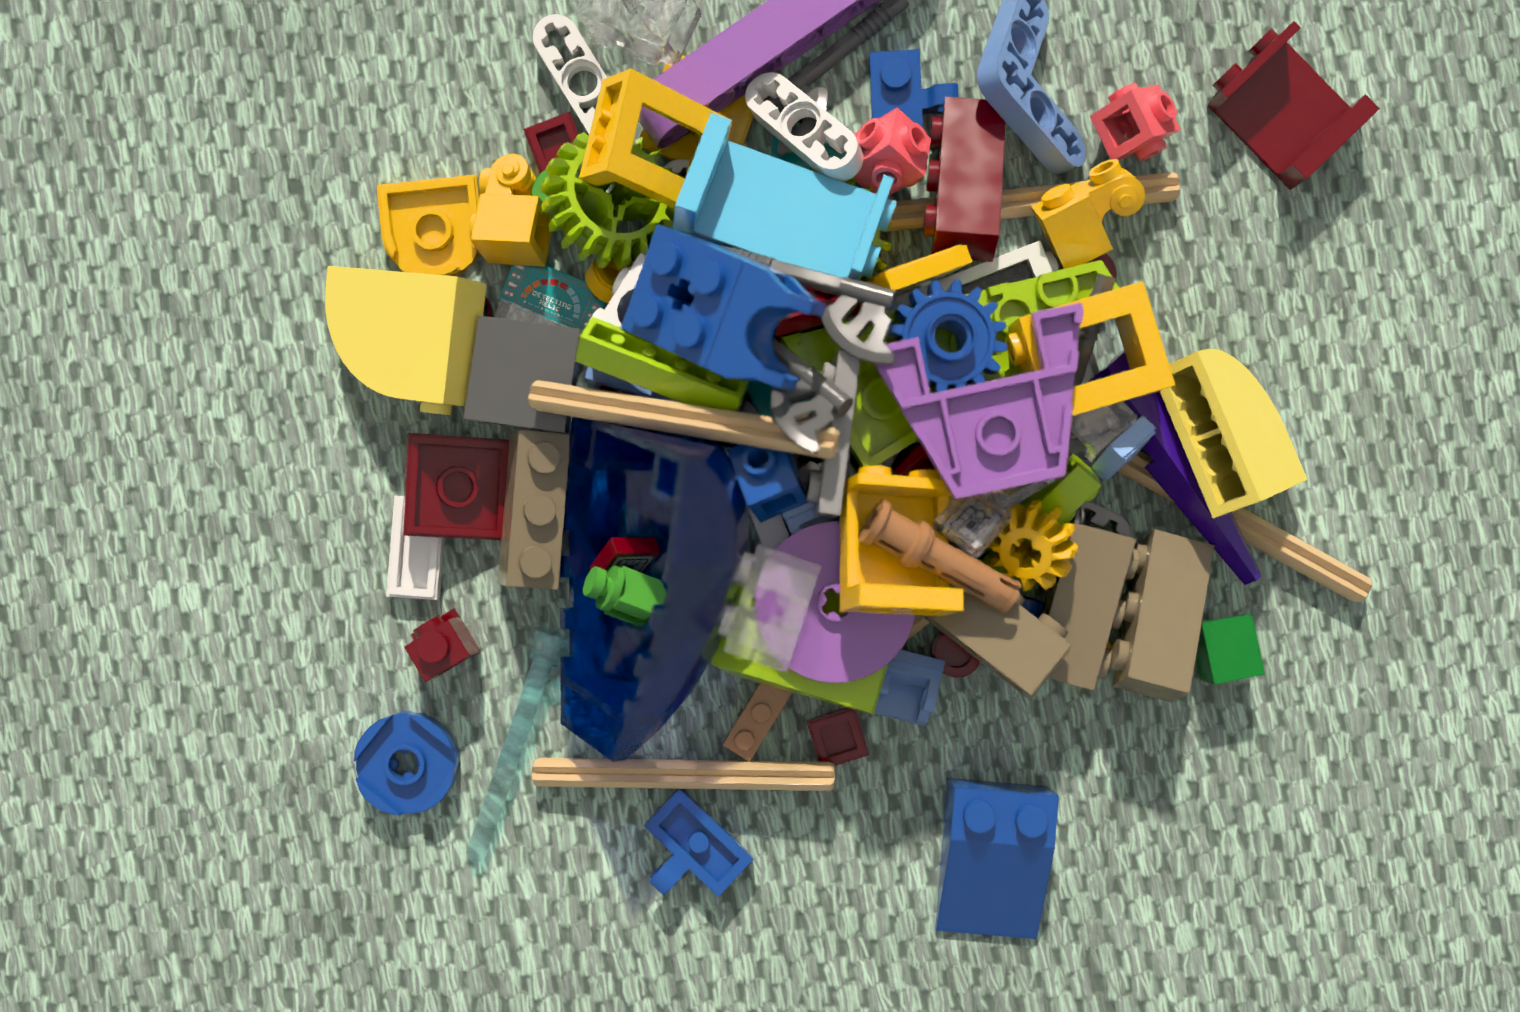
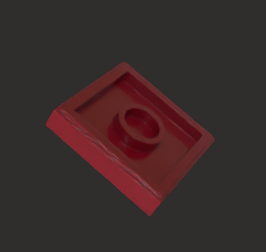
M407 433L401 535L501 540L509 440Z

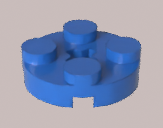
M403 711L378 720L364 732L355 749L354 762L356 761L358 789L372 806L387 814L420 813L434 807L449 793L457 777L460 753L451 733L441 722L424 713ZM398 751L403 754L412 751L417 756L415 763L419 769L416 774L408 771L401 775L396 771L400 763L395 758Z

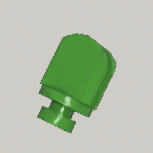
M613 565L607 571L594 566L589 571L583 586V595L596 599L597 609L603 610L606 615L639 627L645 626L665 607L667 601L666 590L659 579L622 565L619 567Z

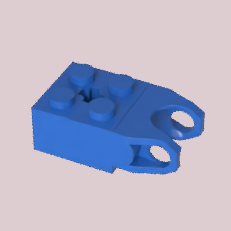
M657 224L621 328L725 378L764 382L780 389L795 390L799 378L793 375L787 366L778 360L774 353L772 342L774 330L778 323L788 314L799 312L823 317L827 305L812 298L795 278L779 272L777 269L694 234Z

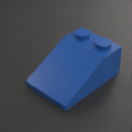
M947 778L936 931L1037 939L1055 850L1059 796L1048 786Z

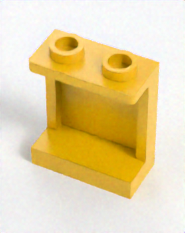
M865 466L858 469V474L845 480L840 514V612L941 617L963 611V589L949 588L948 582L919 566L905 568L899 564V557L873 543L865 546L859 542L861 529L869 513L878 501L885 499L891 503V510L917 524L921 521L930 524L931 529L935 532L934 536L948 544V536L943 534L941 529L948 522V498L951 494L936 470H915L909 472V476L891 475L890 467Z

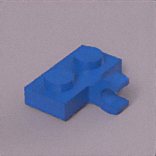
M920 49L869 52L872 118L879 119L898 107L909 119L918 123L923 128V114H942L945 96L958 97V84L956 83L938 84L921 89Z
M676 789L644 824V827L672 853L650 875L651 879L649 882L663 896L689 869L719 897L754 859L749 851L683 789Z

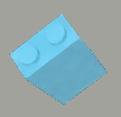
M711 112L675 204L672 228L694 234L719 245L731 248L736 247L739 250H746V252L751 251L753 254L766 255L767 257L775 258V260L842 278L848 277L859 280L860 275L870 278L881 247L872 244L876 229L886 232L897 201L887 198L894 178L884 175L875 194L728 141L731 119Z

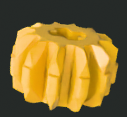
M1040 499L1033 500L1027 509L1019 501L1012 503L1007 509V515H997L1002 519L1003 523L986 541L985 546L996 551L989 559V566H1004L1007 570L1004 575L1011 579H1014L1015 576L1020 578L1024 592L1031 590L1036 581L1045 590L1051 588L1056 582V576L1066 577L1072 569L1069 559L1076 556L1079 546L1068 540V538L1075 532V524L1066 523L1060 525L1057 522L1061 515L1060 507H1054L1048 515L1043 513Z

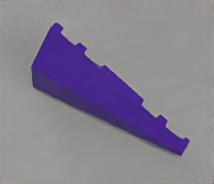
M1121 351L1087 382L1129 371L1130 367L1125 351ZM1160 391L1109 405L1108 407L1127 429L1142 415L1156 427L1154 430L1155 434L1143 446L1153 459L1144 468L1207 542L1215 545L1214 550L1241 582L1247 585L1257 581L1261 577V572L1233 513L1230 512L1212 518Z

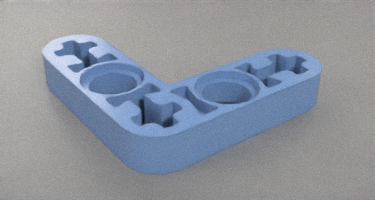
M1002 0L978 65V86L988 103L1051 174L1058 176L1082 166L1085 162L1086 150L1078 130L1031 75L1049 23L1048 7L1045 0Z

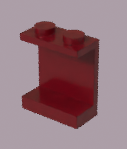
M1295 21L1280 35L1271 28L1248 51L1255 58L1242 70L1235 63L1212 85L1219 93L1207 104L1289 190L1307 180L1380 109L1366 94L1349 106L1287 43L1301 29Z

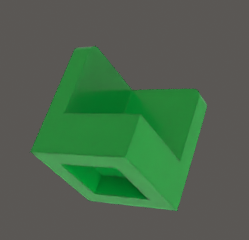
M1241 614L1211 621L1202 620L1196 653V662L1201 681L1215 685L1265 674L1252 615Z

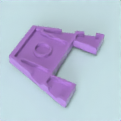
M1082 302L1033 312L1029 317L1041 370L931 393L919 338L885 344L893 353L895 362L893 364H873L954 500L1066 476L1073 405H1071L1079 356V351H1077L1079 330L1083 319Z

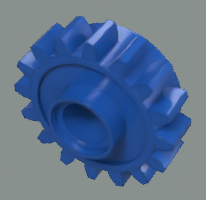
M957 279L950 284L946 292H943V288L938 280L932 281L927 287V297L919 289L913 290L908 295L912 308L902 304L896 308L893 314L902 323L891 325L887 336L897 339V342L919 338L929 388H932V393L965 387L966 382L969 386L984 383L985 378L981 372L993 375L1001 368L997 361L991 358L992 355H1000L1007 351V344L995 340V335L1007 327L1006 322H992L989 316L998 307L996 302L982 306L978 302L982 289L976 287L968 295L962 294L961 280ZM936 329H947L955 335L957 340L956 352H945L938 347L935 341Z

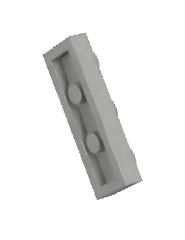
M840 348L833 357V363L824 362L821 374L853 399V405L841 417L832 413L834 418L831 427L837 429L840 435L836 456L831 459L821 457L819 470L810 469L806 490V502L815 503L813 515L831 518L841 514L860 359Z

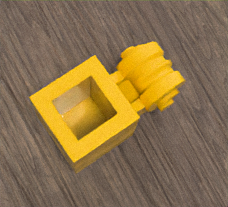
M518 154L504 155L494 162L491 169H482L479 176L480 198L477 212L472 214L469 221V237L488 264L545 267L552 232H549L548 224L552 218L550 214L541 212L543 202L540 197L532 196V187L536 176L525 158Z
M1117 159L1107 160L1093 167L1089 171L1091 179L1080 185L1078 182L1071 186L1070 184H1062L1048 190L1042 196V201L1031 206L1047 243L1062 269L1085 264L1113 250L1102 225L1103 217L1108 210L1112 209L1120 216H1130L1140 210L1145 200L1143 185L1129 171L1121 168Z

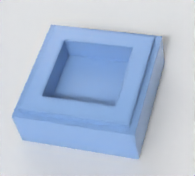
M1142 415L1107 447L1091 469L1103 481L1106 478L1109 480L1143 448L1155 434L1154 430L1156 427Z

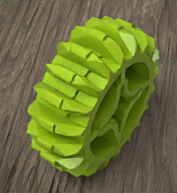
M583 132L576 136L573 144L569 142L564 143L557 152V158H552L547 165L546 173L549 177L543 180L540 192L548 197L545 198L541 205V212L556 215L552 218L548 227L549 232L563 230L566 234L561 241V249L569 248L574 243L580 248L578 261H585L590 254H593L596 257L598 269L605 268L612 259L617 269L620 270L628 266L631 260L635 262L640 253L647 254L657 224L669 228L673 227L672 221L675 209L615 181L596 187L579 178H575L576 174L581 171L589 138ZM643 137L636 139L633 142L631 153L657 165L656 162L660 158V150L651 152L648 155L642 150L644 146ZM664 167L663 169L672 172L673 167ZM584 212H586L591 217L592 221L586 216ZM634 218L645 220L643 228L638 231L616 233L617 226L623 220L630 222Z

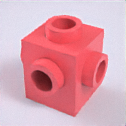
M1137 83L1129 84L1108 97L1110 103L1090 115L1110 160H1121L1136 156L1139 162L1149 159L1167 148L1164 141L1166 138L1181 130L1175 119L1177 115L1175 104L1171 97L1161 90L1159 84L1139 88Z
M898 107L879 119H870L858 132L854 133L864 156L863 165L855 175V181L861 187H871V192L876 194L883 176L886 175L894 178L888 195L890 196L904 187L915 185L925 176L931 138L926 134L922 126L909 119Z

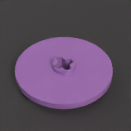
M840 522L814 524L790 535L776 547L767 559L756 587L755 609L757 621L764 640L771 651L793 671L821 682L843 683L855 681L882 669L904 646L911 632L915 615L845 612L839 616L833 610L825 614L821 608L827 602L826 596L823 593L829 588L840 593Z

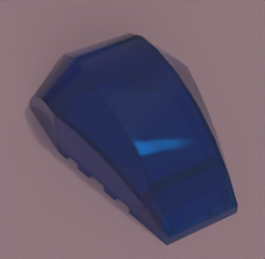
M572 417L563 530H569V555L561 556L560 577L569 578V608H560V629H569V656L560 657V724L612 762L627 760L664 726L691 694L719 647L737 601L748 549L749 507L747 506L731 460L721 445L700 437ZM611 537H655L661 551L644 574L659 579L663 583L666 595L663 604H653L649 621L643 627L604 614L603 610L597 609L596 599L583 595V586L590 571L589 567Z

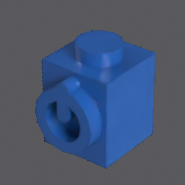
M743 444L727 449L747 506L760 523L809 503L806 502V491L790 452Z

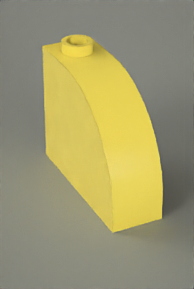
M328 266L325 288V311L331 339L348 370L370 389L389 397L421 401L420 412L451 415L452 405L465 406L478 316H483L487 284L457 276Z
M1205 349L1169 364L1175 385L1161 390L1160 393L1212 518L1255 504L1308 480L1277 409L1261 384L1241 362L1224 351Z

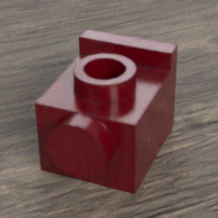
M455 608L442 616L438 615L413 630L414 633L411 634L414 641L404 646L425 682L441 676L481 651Z

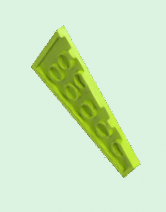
M1102 260L1041 274L1038 277L1014 283H1003L988 287L981 291L978 302L982 306L996 302L998 307L989 316L992 322H1006L1007 327L995 335V340L1006 344V335L1010 334L1008 326L1018 318L1030 315L1033 312L1047 310L1087 298L1092 293L1098 273L1110 277L1112 275ZM1116 282L1112 290L1119 288ZM895 310L885 312V315L891 320V325L902 323L893 314ZM845 321L843 323L844 325H848L850 322ZM869 325L858 339L866 342L874 327ZM825 328L802 334L795 333L780 338V342L786 348L820 373H822L824 362L833 363V357L840 348L830 338ZM936 329L935 341L938 347L945 352H956L957 340L955 335L947 329ZM887 336L884 344L897 342V339ZM1005 351L1000 355H992L991 357L1001 366L998 372L993 375L981 372L985 382L1017 376L1022 373L1020 365L1014 366L1008 352ZM860 359L849 450L860 467L877 466L918 440L874 364Z

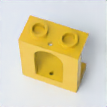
M632 68L603 79L579 179L596 187L615 181L675 209V204L685 179L631 153L641 107L643 106L695 132L686 176L711 112L720 116L723 115Z
M1143 281L1057 306L1061 307L1082 302L1083 319L1080 329L1115 319L1130 367L1129 371L1079 386H1073L1072 416L1159 392L1175 385ZM1030 315L1020 317L1008 326L1010 334L1006 335L1005 342L1008 345L1007 352L1014 366L1020 365L1022 374L1041 370Z

